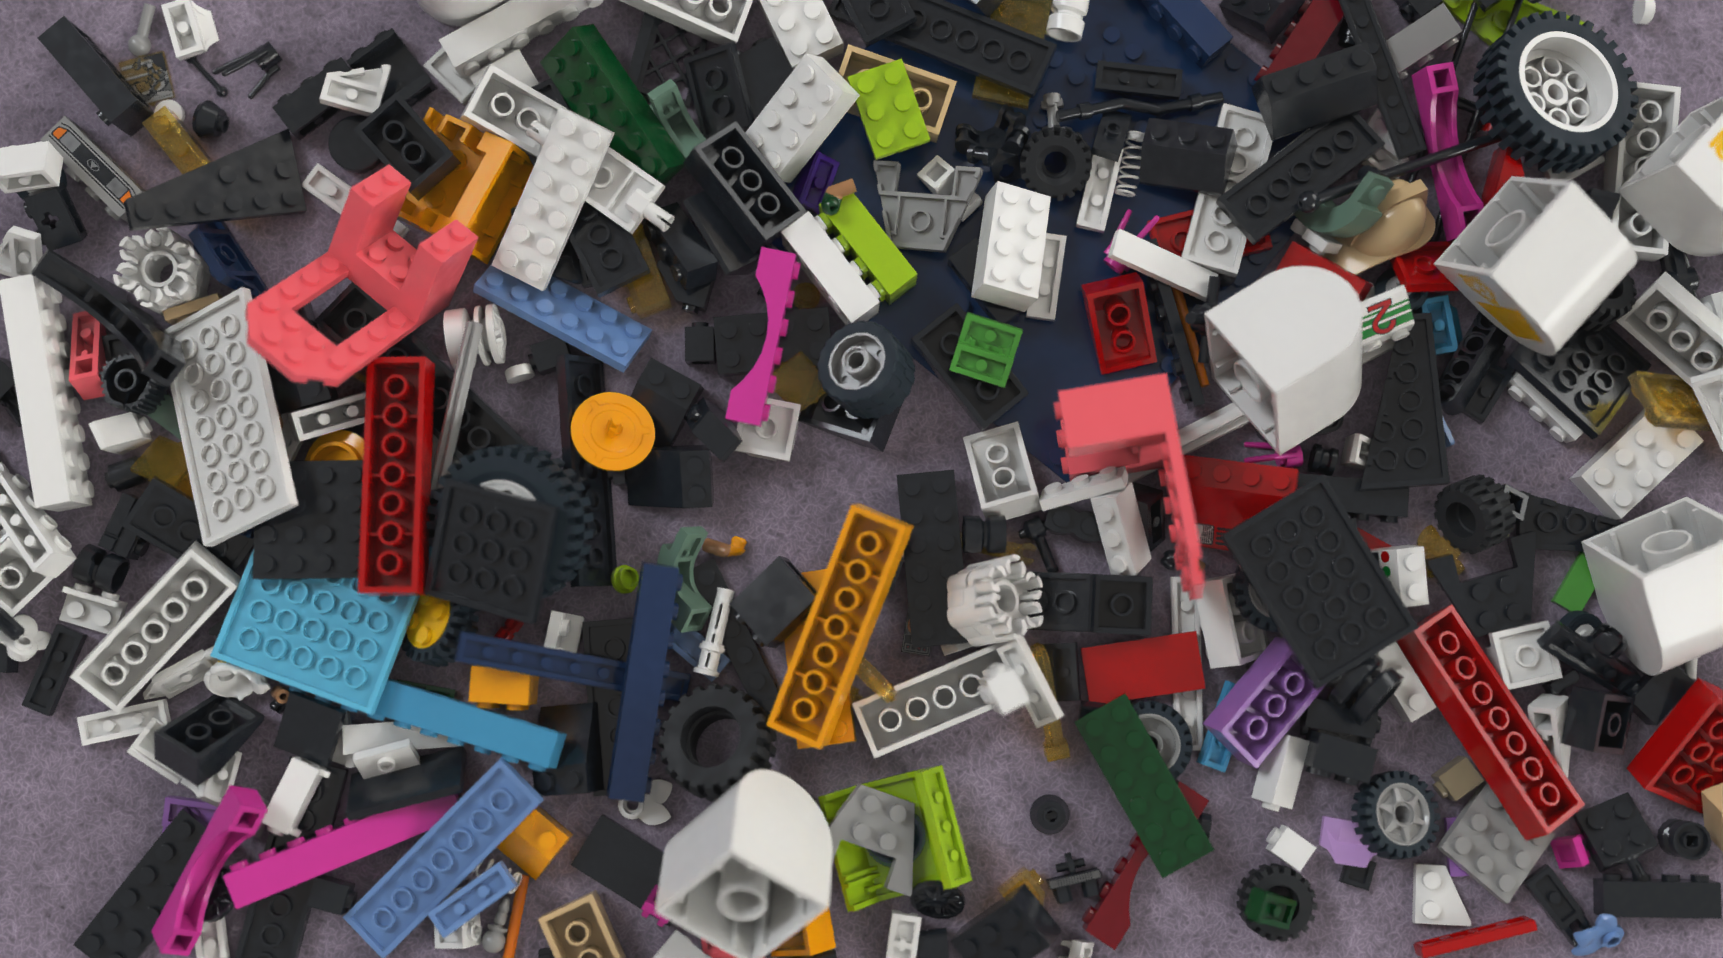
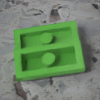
M967 312L949 370L1005 388L1023 329Z

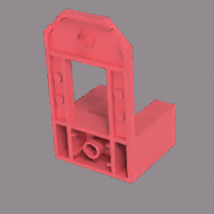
M387 165L351 187L328 252L247 303L245 309V321H247L248 329L246 333L247 344L292 382L307 383V380L323 381L325 386L337 387L444 310L451 302L479 237L456 219L421 242L417 249L414 248L393 230L411 182L391 165ZM345 278H348L387 311L336 346L300 317L296 311Z
M1167 374L1058 391L1059 402L1053 403L1056 420H1060L1061 430H1056L1058 447L1064 448L1066 456L1061 457L1063 475L1069 474L1070 481H1072L1073 478L1082 474H1087L1088 476L1098 474L1102 469L1110 466H1115L1116 468L1125 466L1127 473L1159 469L1160 487L1166 486L1167 497H1163L1165 514H1171L1173 524L1168 525L1171 543L1176 542L1174 562L1176 571L1181 570L1182 573L1180 574L1182 591L1188 593L1190 600L1202 599L1205 583L1203 570H1200L1198 561L1199 558H1202Z

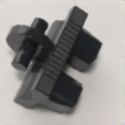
M1070 852L1064 853L1065 862L1055 864L1057 873L1068 871V874L1046 879L1047 886L1052 890L1058 904L1073 901L1070 885L1077 883L1081 885L1084 898L1100 894L1098 878H1102L1100 869L1094 867L1076 872V868L1085 867L1084 858L1073 860Z

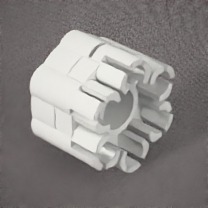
M168 227L156 228L160 232L150 229L146 232L145 239L138 235H132V238L129 236L124 237L119 246L127 251H119L121 258L127 262L120 263L116 271L123 274L122 277L113 274L114 282L118 287L134 294L137 301L141 302L140 305L164 316L162 311L206 297L210 282L209 266L203 257L196 252L193 245L186 238ZM173 264L171 277L161 282L160 275L163 268Z
M1013 554L973 563L949 577L947 581V618L950 625L957 629L972 646L979 647L1021 639V636L1025 635L1027 629L1041 626L1044 616L1030 618L1028 616L1043 612L1040 603L1028 601L1040 599L1042 591L1027 592V590L1042 588L1043 584L1038 575L1035 576V573L1026 572L1023 561L1010 564V562L1019 561L1020 556Z

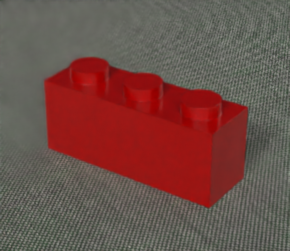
M1292 241L1275 270L1294 266H1311L1328 270L1347 281L1357 293L1360 302L1365 300L1373 284L1295 241Z

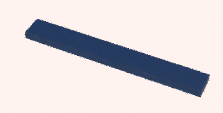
M460 631L454 657L456 662L622 691L626 668L625 661ZM669 670L668 678H663L661 690H665V699L680 702L679 698L688 692L691 674Z

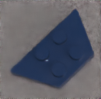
M224 221L197 224L188 234L194 244V249L203 257L209 266L210 274L219 283L234 290L241 287L250 289L252 299L269 290Z

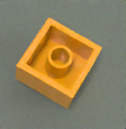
M471 666L468 701L477 702L478 708L494 709L500 708V704H506V710H529V705L537 704L539 676L484 666Z

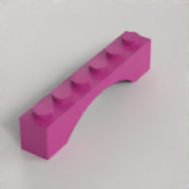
M1453 62L1426 66L1411 76L1428 154L1459 144L1457 132L1459 88ZM1461 155L1431 166L1447 242L1454 241L1484 208L1482 200L1475 192L1469 180Z
M761 247L756 278L763 290L767 304V335L762 352L753 369L731 390L725 417L727 421L760 428L763 421L768 422L771 405L766 404L768 394H774L777 376H772L775 364L780 365L783 348L779 347L780 337H786L789 320L784 319L787 308H792L795 291H791L792 280H798L801 263L796 262L797 256L794 253Z
M233 785L228 787L151 931L162 954L190 955L202 933L208 899L221 868L237 846L247 838L255 835L268 811L256 789Z

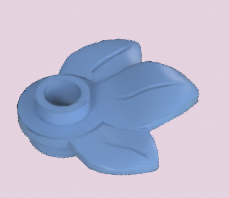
M1600 914L1596 919L1594 927L1573 933L1578 945L1571 952L1576 956H1585L1596 952L1602 947H1615L1621 942L1624 930L1617 924L1615 916Z

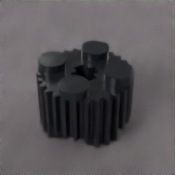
M124 353V356L118 355V359L113 358L110 362L106 361L107 365L102 366L103 371L99 372L103 382L101 387L104 388L102 393L105 394V402L126 412H132L140 415V413L152 414L156 411L157 405H162L161 400L165 401L164 395H168L166 392L169 389L168 387L142 373L140 365L132 353Z

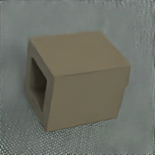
M1460 755L1431 775L1435 781L1433 788L1443 799L1447 797V799L1453 801L1459 800L1484 781L1469 759Z

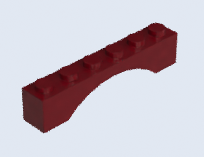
M1175 780L1198 820L1209 800L1182 782ZM1137 833L1134 834L1129 843L1132 849L1126 858L1121 856L1113 868L1116 874L1111 882L1105 881L1099 889L1100 894L1097 895L1100 897L1095 907L1090 905L1081 919L1085 922L1082 928L1113 950L1117 948L1131 926L1129 914L1130 893L1135 876L1142 862L1148 856V852Z

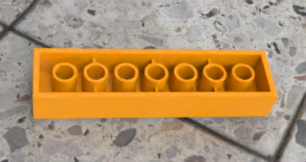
M851 504L766 726L818 749L830 743L914 525L863 504Z

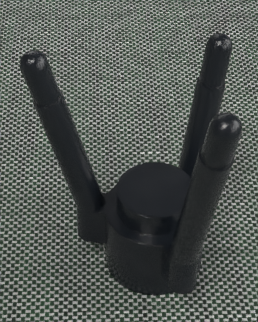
M268 41L255 50L213 69L212 73L216 75L222 72V76L225 77L254 61L262 71L268 68V71L248 95L249 99H253L272 75L281 70L277 64L282 61V58Z

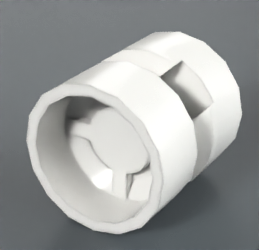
M1053 0L1051 6L1053 14L1049 15L1046 34L1064 42L1080 41L1085 24L1082 19L1083 16L1087 15L1090 0Z

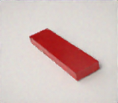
M1519 916L1414 942L1415 944L1413 945L1416 955L1428 958L1537 931V926L1532 918Z

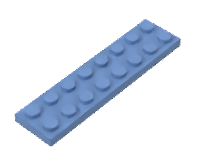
M502 757L343 918L381 958H386L428 916L427 913L437 907L544 800L543 797Z

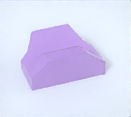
M1322 816L1319 845L1328 850L1336 864L1367 868L1371 858L1377 855V853H1371L1367 850L1369 845H1363L1360 842L1363 835H1356L1354 828L1359 827V824L1352 823V820Z

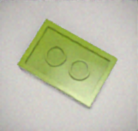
M902 58L847 77L850 86L860 95L855 104L875 160L930 142V137Z

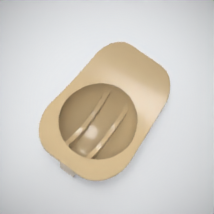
M1399 178L1391 179L1394 185L1377 207L1383 214L1372 227L1357 236L1350 238L1333 237L1343 244L1338 254L1325 253L1322 256L1353 274L1359 275L1387 260L1423 247L1429 242L1435 231V219L1426 206L1428 189L1423 181L1419 179L1409 183Z

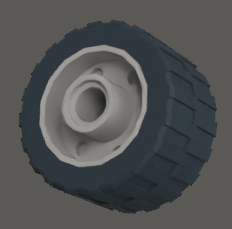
M857 321L856 323L845 325L842 329H838L826 341L824 348L821 349L819 354L820 358L817 362L818 379L822 384L821 387L840 406L856 417L876 419L885 414H890L904 403L903 401L909 396L911 387L914 385L915 365L913 364L911 354L907 351L908 349L887 328L872 321Z

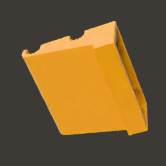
M429 107L423 121L461 164L419 201L408 191L398 219L431 236L457 219L479 237L470 257L488 264L511 221V209L517 206L533 170L532 162L529 156L513 142L487 131L483 133L469 123L448 114L444 116L434 108Z

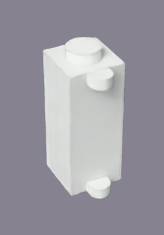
M1285 734L1260 764L1251 798L1263 801L1261 807L1279 812L1280 806L1288 809L1293 808L1310 741Z
M299 756L292 757L267 807L268 811L262 820V823L268 825V831L279 836H284V834H291L295 837L300 836L302 831L298 829L299 823L322 777L329 778L331 774L330 771L326 770V767Z

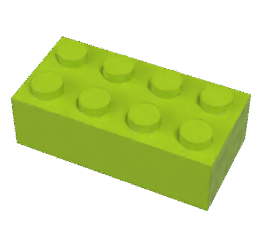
M854 193L842 198L838 213L832 216L825 214L822 211L821 203L818 204L820 212L818 216L827 226V234L833 233L845 250L844 256L847 258L850 255L853 258V261L863 273L861 278L864 280L868 277L879 293L880 298L878 299L881 302L886 300L891 305L917 284V272Z

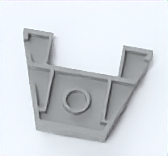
M874 160L873 166L877 175L878 193L883 207L882 215L885 231L890 240L898 249L946 253L983 175V169L980 167L956 166L952 195L898 192L901 164L893 161Z
M858 784L828 826L832 837V863L840 840L893 857L884 887L911 897L915 803Z

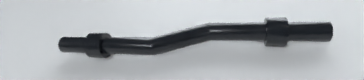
M1221 91L1205 95L1196 93L1188 95L1186 99L1162 104L1123 97L1093 104L1084 102L1077 104L1074 108L1056 111V119L1058 122L1077 118L1082 121L1091 119L1096 114L1121 109L1155 116L1188 109L1190 112L1202 110L1203 106L1222 103L1224 96Z

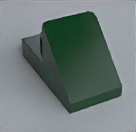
M1253 887L1244 913L1248 916V919L1255 922L1289 930L1297 901Z

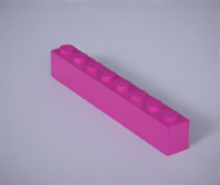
M458 794L349 821L347 817L343 819L344 825L334 829L332 824L316 830V836L305 840L304 836L287 842L288 848L277 852L274 847L258 854L259 860L248 864L247 859L230 865L231 871L223 877L235 908H241L430 830L460 800Z

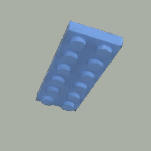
M490 265L473 287L474 293L622 373L625 372L652 332V329L555 277H551L546 290L541 291Z

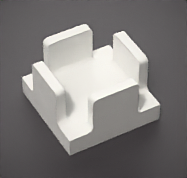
M768 398L766 404L771 405L768 422L763 421L761 428L738 423L737 431L742 442L734 451L773 461L782 460L790 462L799 424L801 404Z
M1549 621L1523 624L1488 633L1491 646L1485 647L1487 658L1509 690L1563 678L1558 658L1540 648L1536 641L1550 628Z

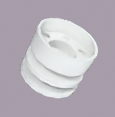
M494 303L486 305L485 313L480 305L475 306L473 320H471L465 308L446 310L444 312L445 343L453 369L456 368L467 321H474L483 325L477 351L485 366L490 365L492 357L496 364L505 362L506 331L499 310Z

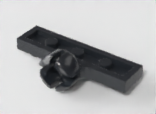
M1556 621L1536 640L1540 648L1614 693L1623 694L1641 678L1636 669L1618 659L1626 651L1628 644L1622 640L1623 636L1614 627H1610L1607 623L1599 624L1590 635L1581 636L1561 622Z

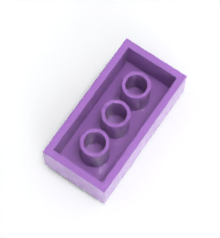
M1276 636L1204 721L1203 725L1238 761L1257 769L1326 685L1317 690L1314 689L1284 639Z

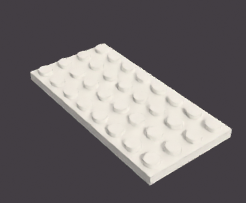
M244 287L235 290L163 330L164 333L181 342L186 365L170 387L204 546L209 547L230 539L298 505L267 362L265 358L247 344L246 333L248 329L247 321H245V309L247 303L253 299L251 290Z

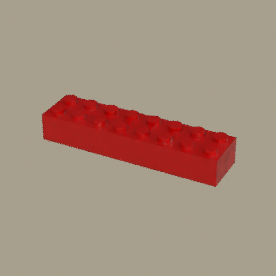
M377 357L367 364L358 593L363 595L427 596L424 594L429 560V544L427 539L429 538V530L426 528V521H430V514L427 513L431 501L435 363L427 357Z
M1451 604L1431 613L1417 623L1419 628L1396 641L1525 841L1549 835L1585 805L1454 606Z

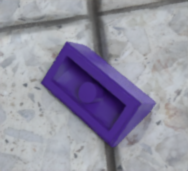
M816 151L801 169L792 192L805 210L818 215L820 214L818 204L822 202L826 189L832 186L840 162L819 151Z

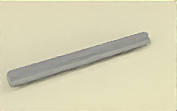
M467 321L465 324L431 473V490L444 488L438 481L441 476L449 475L450 473L447 469L452 465L483 325L478 322Z

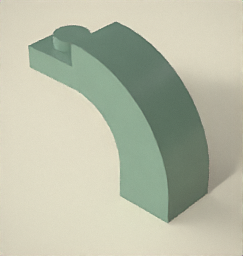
M669 79L647 93L651 102L649 106L686 159L692 149L705 141L706 138L689 115L677 85L672 79Z
M1368 171L1352 195L1341 205L1337 206L1331 200L1320 204L1318 210L1313 213L1306 214L1300 210L1295 216L1304 226L1313 231L1337 238L1354 237L1368 230L1381 218L1383 214L1377 207L1385 199L1394 183L1388 177Z
M702 526L681 527L673 543L662 544L657 559V564L677 566L679 574H683L681 591H676L674 601L679 603L678 616L676 620L671 621L681 633L702 630L713 608L699 593L694 581V563L708 535V532Z

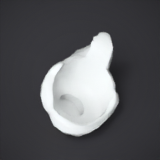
M222 660L211 666L204 676L205 686L213 694L227 698H237L239 701L248 697L253 691L257 694H263L271 688L270 684H268V677Z

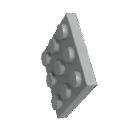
M1484 779L1436 847L1501 903L1508 904L1556 834L1551 832L1549 835L1525 841Z

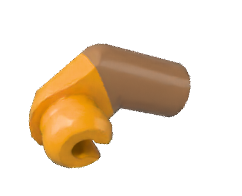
M733 536L729 545L706 538L702 550L719 557L741 556L746 551L744 548L747 541L746 539Z

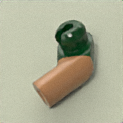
M852 178L829 186L826 189L821 202V208L825 214L831 216L837 214L842 198L857 192Z

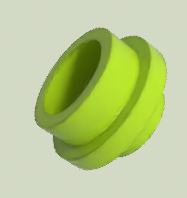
M628 565L618 566L611 575L612 585L621 594L631 593L638 586V572Z

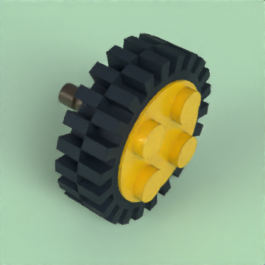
M429 595L420 596L402 641L404 642L401 645L402 650L406 652L405 655L408 658H412L414 661L434 667L449 666V662H456L454 657L460 631L478 633V627L472 624L479 623V616L474 615V612L479 610Z

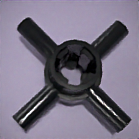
M1209 276L1206 303L1196 304L1185 317L1186 322L1190 324L1191 330L1201 335L1198 362L1209 364L1210 361L1205 313L1218 305L1221 277Z

